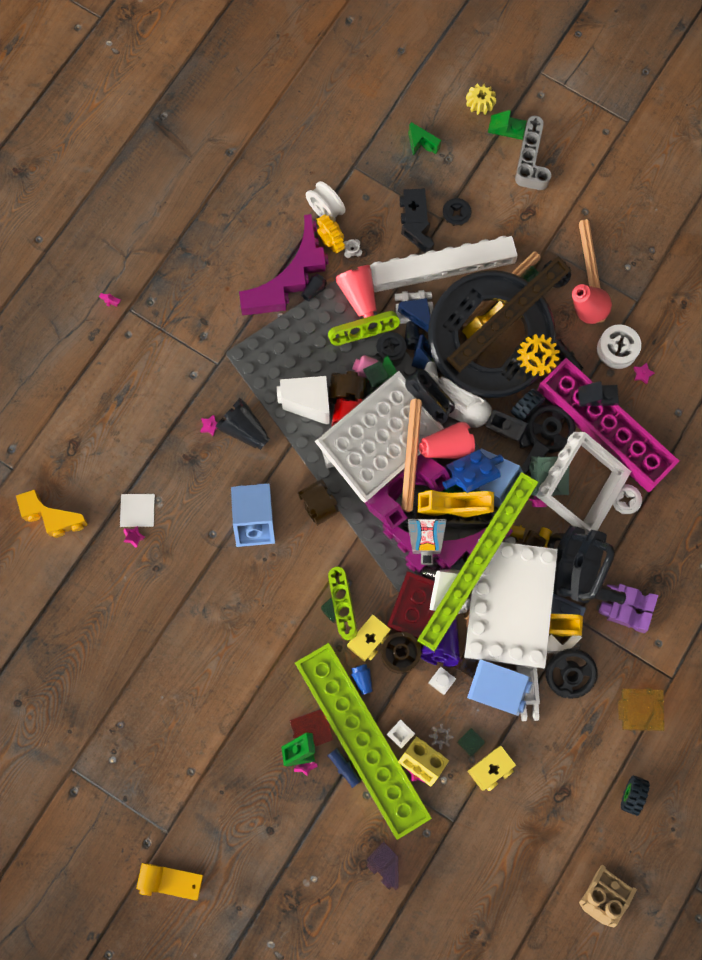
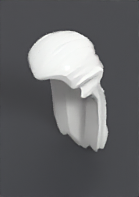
M445 377L438 378L437 384L455 404V410L449 413V417L460 422H466L470 428H478L488 422L492 414V408L485 399L460 388Z

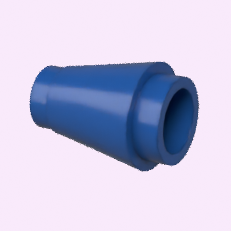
M367 664L351 668L353 672L351 675L361 694L364 695L372 692L371 673Z

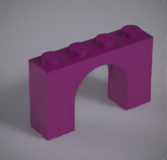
M422 454L417 456L415 486L425 485L434 491H443L445 488L442 482L450 479L447 470L431 458H426ZM405 468L367 502H364L369 511L391 530L407 519L400 504L396 502L399 495L403 492Z

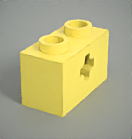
M372 614L358 631L356 637L347 644V647L364 662L367 659L372 660L378 653L376 648L380 644H384V641L389 637L391 629ZM373 635L375 643L370 642L367 644L366 636L371 637Z
M498 746L471 767L468 773L482 791L485 789L490 791L498 785L497 780L503 776L505 779L514 772L512 768L516 764L503 747ZM489 765H496V775L494 773L489 774Z

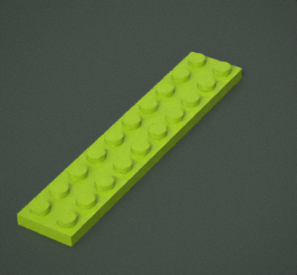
M327 643L295 662L396 840L431 820V816L400 763H398L396 756L331 645Z

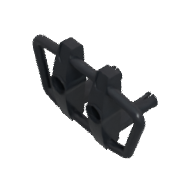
M570 525L565 533H554L550 536L547 544L548 548L554 549L556 541H560L557 547L553 594L563 597L570 596L572 600L588 603L592 599L616 602L621 605L625 602V592L613 590L603 585L615 557L614 547L606 543V533L591 529L587 535L584 529ZM603 551H606V558L601 567Z

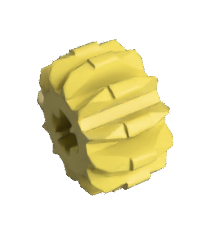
M485 83L482 87L476 84L475 88L471 87L466 95L467 107H471V112L477 111V115L480 112L486 115L487 111H492L493 106L496 104V93L492 91L491 86L486 88Z

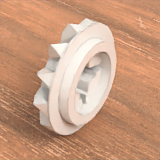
M624 484L613 503L615 510L621 514L636 512L642 504L641 493L636 487ZM624 495L627 498H633L628 502V505H626V502L620 501L624 498Z

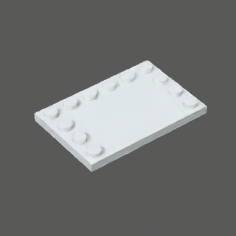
M400 371L391 376L315 441L363 502H367L405 468L410 402L416 398L406 389V379ZM423 406L421 408L419 443L422 438L444 429L441 423L434 420Z
M506 542L501 543L472 590L464 658L545 669L558 549Z

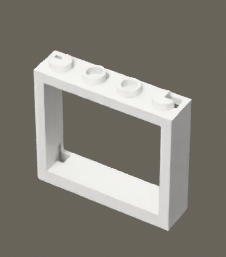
M573 432L568 437V442L564 449L558 454V459L554 466L550 468L547 478L540 485L536 497L572 526L584 529L585 534L588 535L591 529L598 531L631 471L586 432ZM580 446L584 447L612 471L584 521L551 496Z

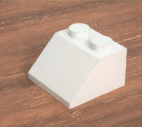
M437 570L430 610L436 611L460 570ZM470 595L458 614L465 613L470 608Z

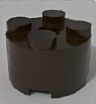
M347 371L346 374L332 373L328 402L334 405L339 398L348 401L364 400L367 395L368 379L358 376V373L354 371Z
M322 479L298 492L300 500L303 499L305 501L303 503L307 513L317 526L339 512L335 497L332 494L329 495L328 488Z
M397 632L389 635L381 649V659L384 666L397 674L412 671L421 657L419 642L412 634L407 632ZM404 649L406 656L398 657L396 650Z

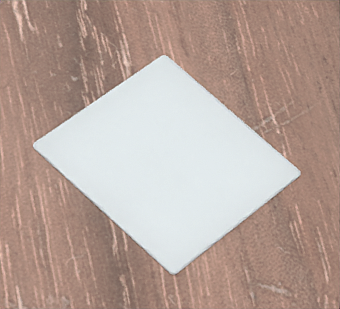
M121 494L120 527H153L155 494Z

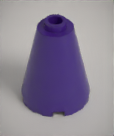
M457 616L435 652L423 645L421 650L422 660L433 665L441 662L444 663V667L456 666L459 663L460 651Z

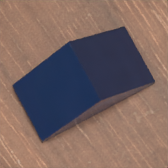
M427 298L400 302L398 312L428 332L430 313Z
M420 335L411 366L424 370L426 364L434 362L430 352L428 340L424 335Z

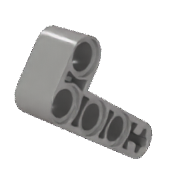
M532 116L527 121L515 181L522 187L544 190L548 187L551 172L548 168L535 165L543 129V120L539 116Z

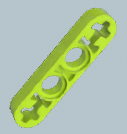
M387 311L333 327L329 330L328 337L331 344L339 346L394 330L399 326L400 320L394 311ZM371 323H377L375 328H368ZM354 328L360 329L356 334L350 333Z
M334 567L329 571L328 578L338 632L343 639L352 640L356 637L358 629L348 577L343 568ZM337 573H340L341 575L339 576L341 584H338L337 580L335 579ZM339 590H345L346 595L343 598L339 599L336 597ZM342 608H349L347 616H340ZM344 622H348V625L351 628L349 634L345 633L346 624Z

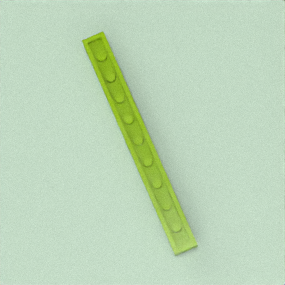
M522 472L520 473L419 636L418 642L435 652L533 493L538 481Z

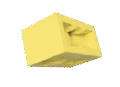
M417 736L398 761V763L429 786L434 784L449 762L441 753L434 750Z

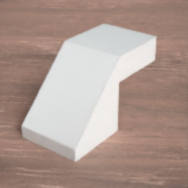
M551 634L548 637L547 653H558L564 649H570L582 637L571 636L562 645Z

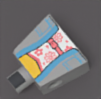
M408 519L413 554H421V565H432L433 554H441L446 519Z

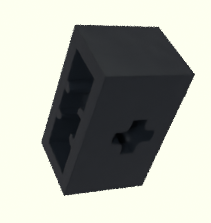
M425 188L403 189V196L399 198L400 207H403L404 213H401V224L428 222Z

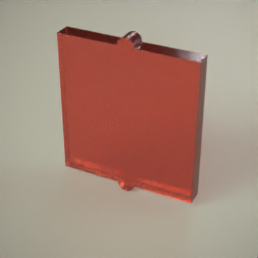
M321 709L290 720L294 732L293 738H298L306 732L313 733L315 747L333 740L329 729L330 724L327 722Z

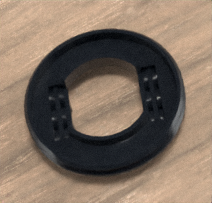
M478 271L457 280L442 294L430 317L428 342L435 365L445 378L479 397L500 398L522 391L540 377L538 372L535 376H532L531 370L525 373L526 367H520L523 363L522 360H517L521 356L517 350L523 349L520 344L503 363L501 368H486L472 361L459 373L447 360L460 347L458 330L482 301L492 300L507 304L529 283L528 281L505 271ZM542 296L520 317L525 328V338L522 342L527 343L526 338L530 337L532 339L534 334H537L538 338L544 334L545 340L551 337L550 343H555L556 328L553 314L547 301ZM532 344L528 347L526 353L531 352ZM535 353V357H542L541 354ZM550 357L545 360V366L548 364Z

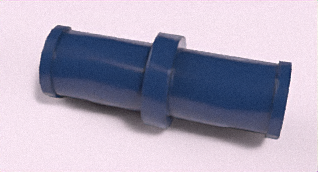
M338 748L327 755L337 767V772L344 776L351 785V788L362 781L351 767V762H347Z

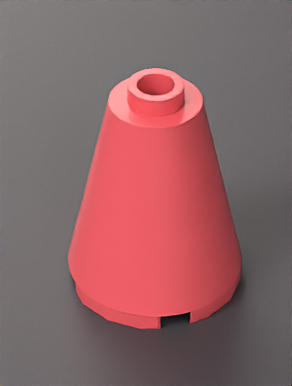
M370 265L360 266L356 270L352 271L351 269L338 275L335 278L336 283L357 315L363 318L374 316V312L377 309Z
M584 284L577 285L573 289L572 298L575 312L580 320L587 324H596L607 318L611 312L612 302L605 290Z
M458 422L422 438L418 445L419 452L426 458L458 460L475 452L474 435L469 433L468 429L470 426L466 422Z

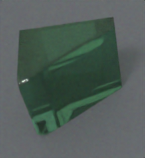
M330 598L321 606V611L335 624L336 616L333 600Z

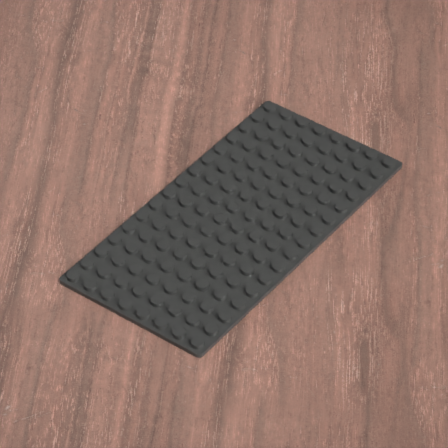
M335 280L310 301L304 300L228 350L226 355L316 480L320 481L322 479L325 482L329 495L332 494L338 503L337 507L396 590L400 592L407 571L426 577L440 567L436 562L437 558L435 557L433 564L427 565L420 573L417 571L412 572L406 566L407 561L405 560L409 553L401 551L397 546L398 542L394 538L390 540L383 533L384 523L369 511L366 504L360 499L336 467H326L322 450L315 441L332 426L333 404L329 402V424L283 410L282 403L278 404L277 386H280V379L326 376L329 395L331 374H346L347 371L355 372L352 369L356 359L360 360L363 355L378 360L379 366L382 367L384 358L380 357L376 345L380 336L391 331L339 346L331 344L328 337V332L331 328L363 319V317L357 315ZM371 323L368 328H375L377 323ZM354 328L350 333L356 334L360 329ZM389 341L387 349L394 353V348L397 346H393ZM407 352L404 353L402 358L391 361L396 371H400L405 379L413 375L417 370H420L411 366L412 358ZM378 379L368 383L366 398L377 389ZM448 417V420L441 423V425L445 429L460 421ZM475 442V451L480 450ZM431 458L445 469L446 465L456 461L455 459ZM416 485L414 493H421L432 489L425 485ZM398 497L396 502L401 506L402 500ZM494 506L495 514L499 509L496 506ZM405 513L407 516L406 520L414 518L411 513ZM423 514L424 519H433V516ZM450 514L442 515V518L446 519V521L452 520ZM488 514L481 515L482 520H491ZM462 517V519L465 521H470L471 517ZM402 524L398 525L399 528L409 533L408 527ZM445 528L443 541L465 538L485 528Z

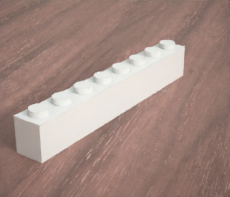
M500 236L495 240L489 241L485 239L475 244L465 243L461 247H447L441 251L431 250L422 255L412 254L407 258H393L383 263L381 261L374 262L370 265L374 292L514 264L518 255L513 237Z

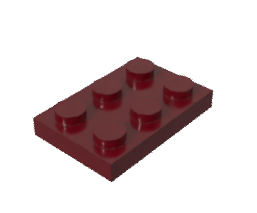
M407 571L387 627L398 632H407L418 639L435 612L430 610L435 581Z

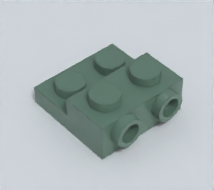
M531 456L529 464L531 478L538 481L531 495H537L540 485L547 478L548 472L554 466L558 456ZM569 466L551 496L569 495Z

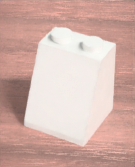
M326 376L280 379V386H277L278 404L282 403L283 410L329 424Z

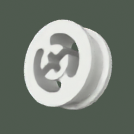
M319 181L316 183V188L313 191L309 190L306 192V198L310 206L320 217L326 214L330 220L335 222V217L345 213L346 210L342 200L326 183Z
M613 325L607 328L597 344V354L600 360L608 367L614 369H623L630 366L641 350L639 335L635 330L626 325ZM620 338H623L622 342L620 343L621 350L619 351L618 355L615 356V353L618 350V342L620 341Z

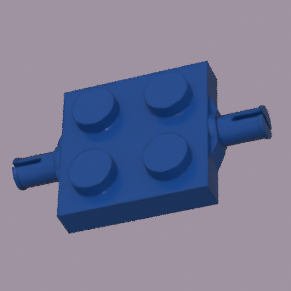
M477 450L446 465V470L452 478L443 481L442 484L446 490L457 485L463 488L466 493H469L500 478V471L495 465L504 462V459L500 454L489 459L480 450Z

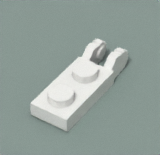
M516 665V672L529 676L531 678L530 682H533L529 694L526 693L524 701H526V705H533L532 716L534 721H538L540 698L537 668ZM526 706L524 712H520L522 721H527Z

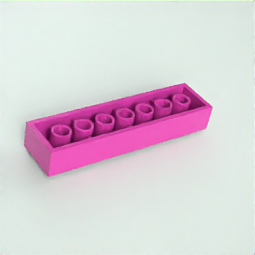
M565 358L540 383L537 391L550 403L558 405V407L567 412L574 420L575 426L582 432H586L631 471L630 476L649 493L675 467L679 460L619 405L579 406L578 387L594 382Z

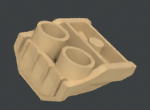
M601 865L579 903L586 913L601 924L614 928L618 925L621 917L629 907L637 889L631 888L606 870L604 865Z

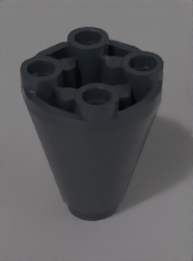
M239 398L233 405L235 410L230 408L224 415L226 420L222 418L215 427L221 432L261 450L270 438L247 403Z

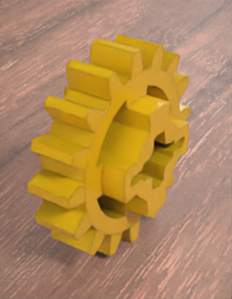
M326 214L317 218L319 226L317 232L323 244L329 248L331 247L335 253L344 250V234L338 223L330 220Z
M534 334L532 339L530 337L526 338L527 343L522 342L520 344L523 349L517 350L521 354L517 360H522L523 363L520 367H526L525 373L531 370L532 376H535L537 372L540 376H543L544 371L547 374L551 372L550 367L556 368L554 362L559 361L560 358L555 355L560 351L554 350L557 344L550 343L551 337L545 340L544 334L540 338H538L537 334ZM532 344L531 352L526 353L528 347ZM535 353L541 354L542 357H535ZM550 357L548 364L545 366V360Z

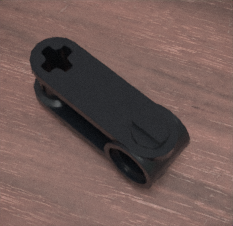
M417 370L405 380L408 392L416 399L422 401V406L434 420L439 423H444L448 420L449 413L455 410V404L427 371Z

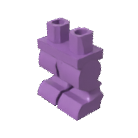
M622 584L618 586L607 585L613 590L625 592L626 600L622 605L616 602H612V604L601 602L598 613L607 616L608 621L627 626V628L632 627L635 631L646 633L649 629L658 595L649 593V595L644 596L638 589ZM635 609L639 610L641 614L636 613Z

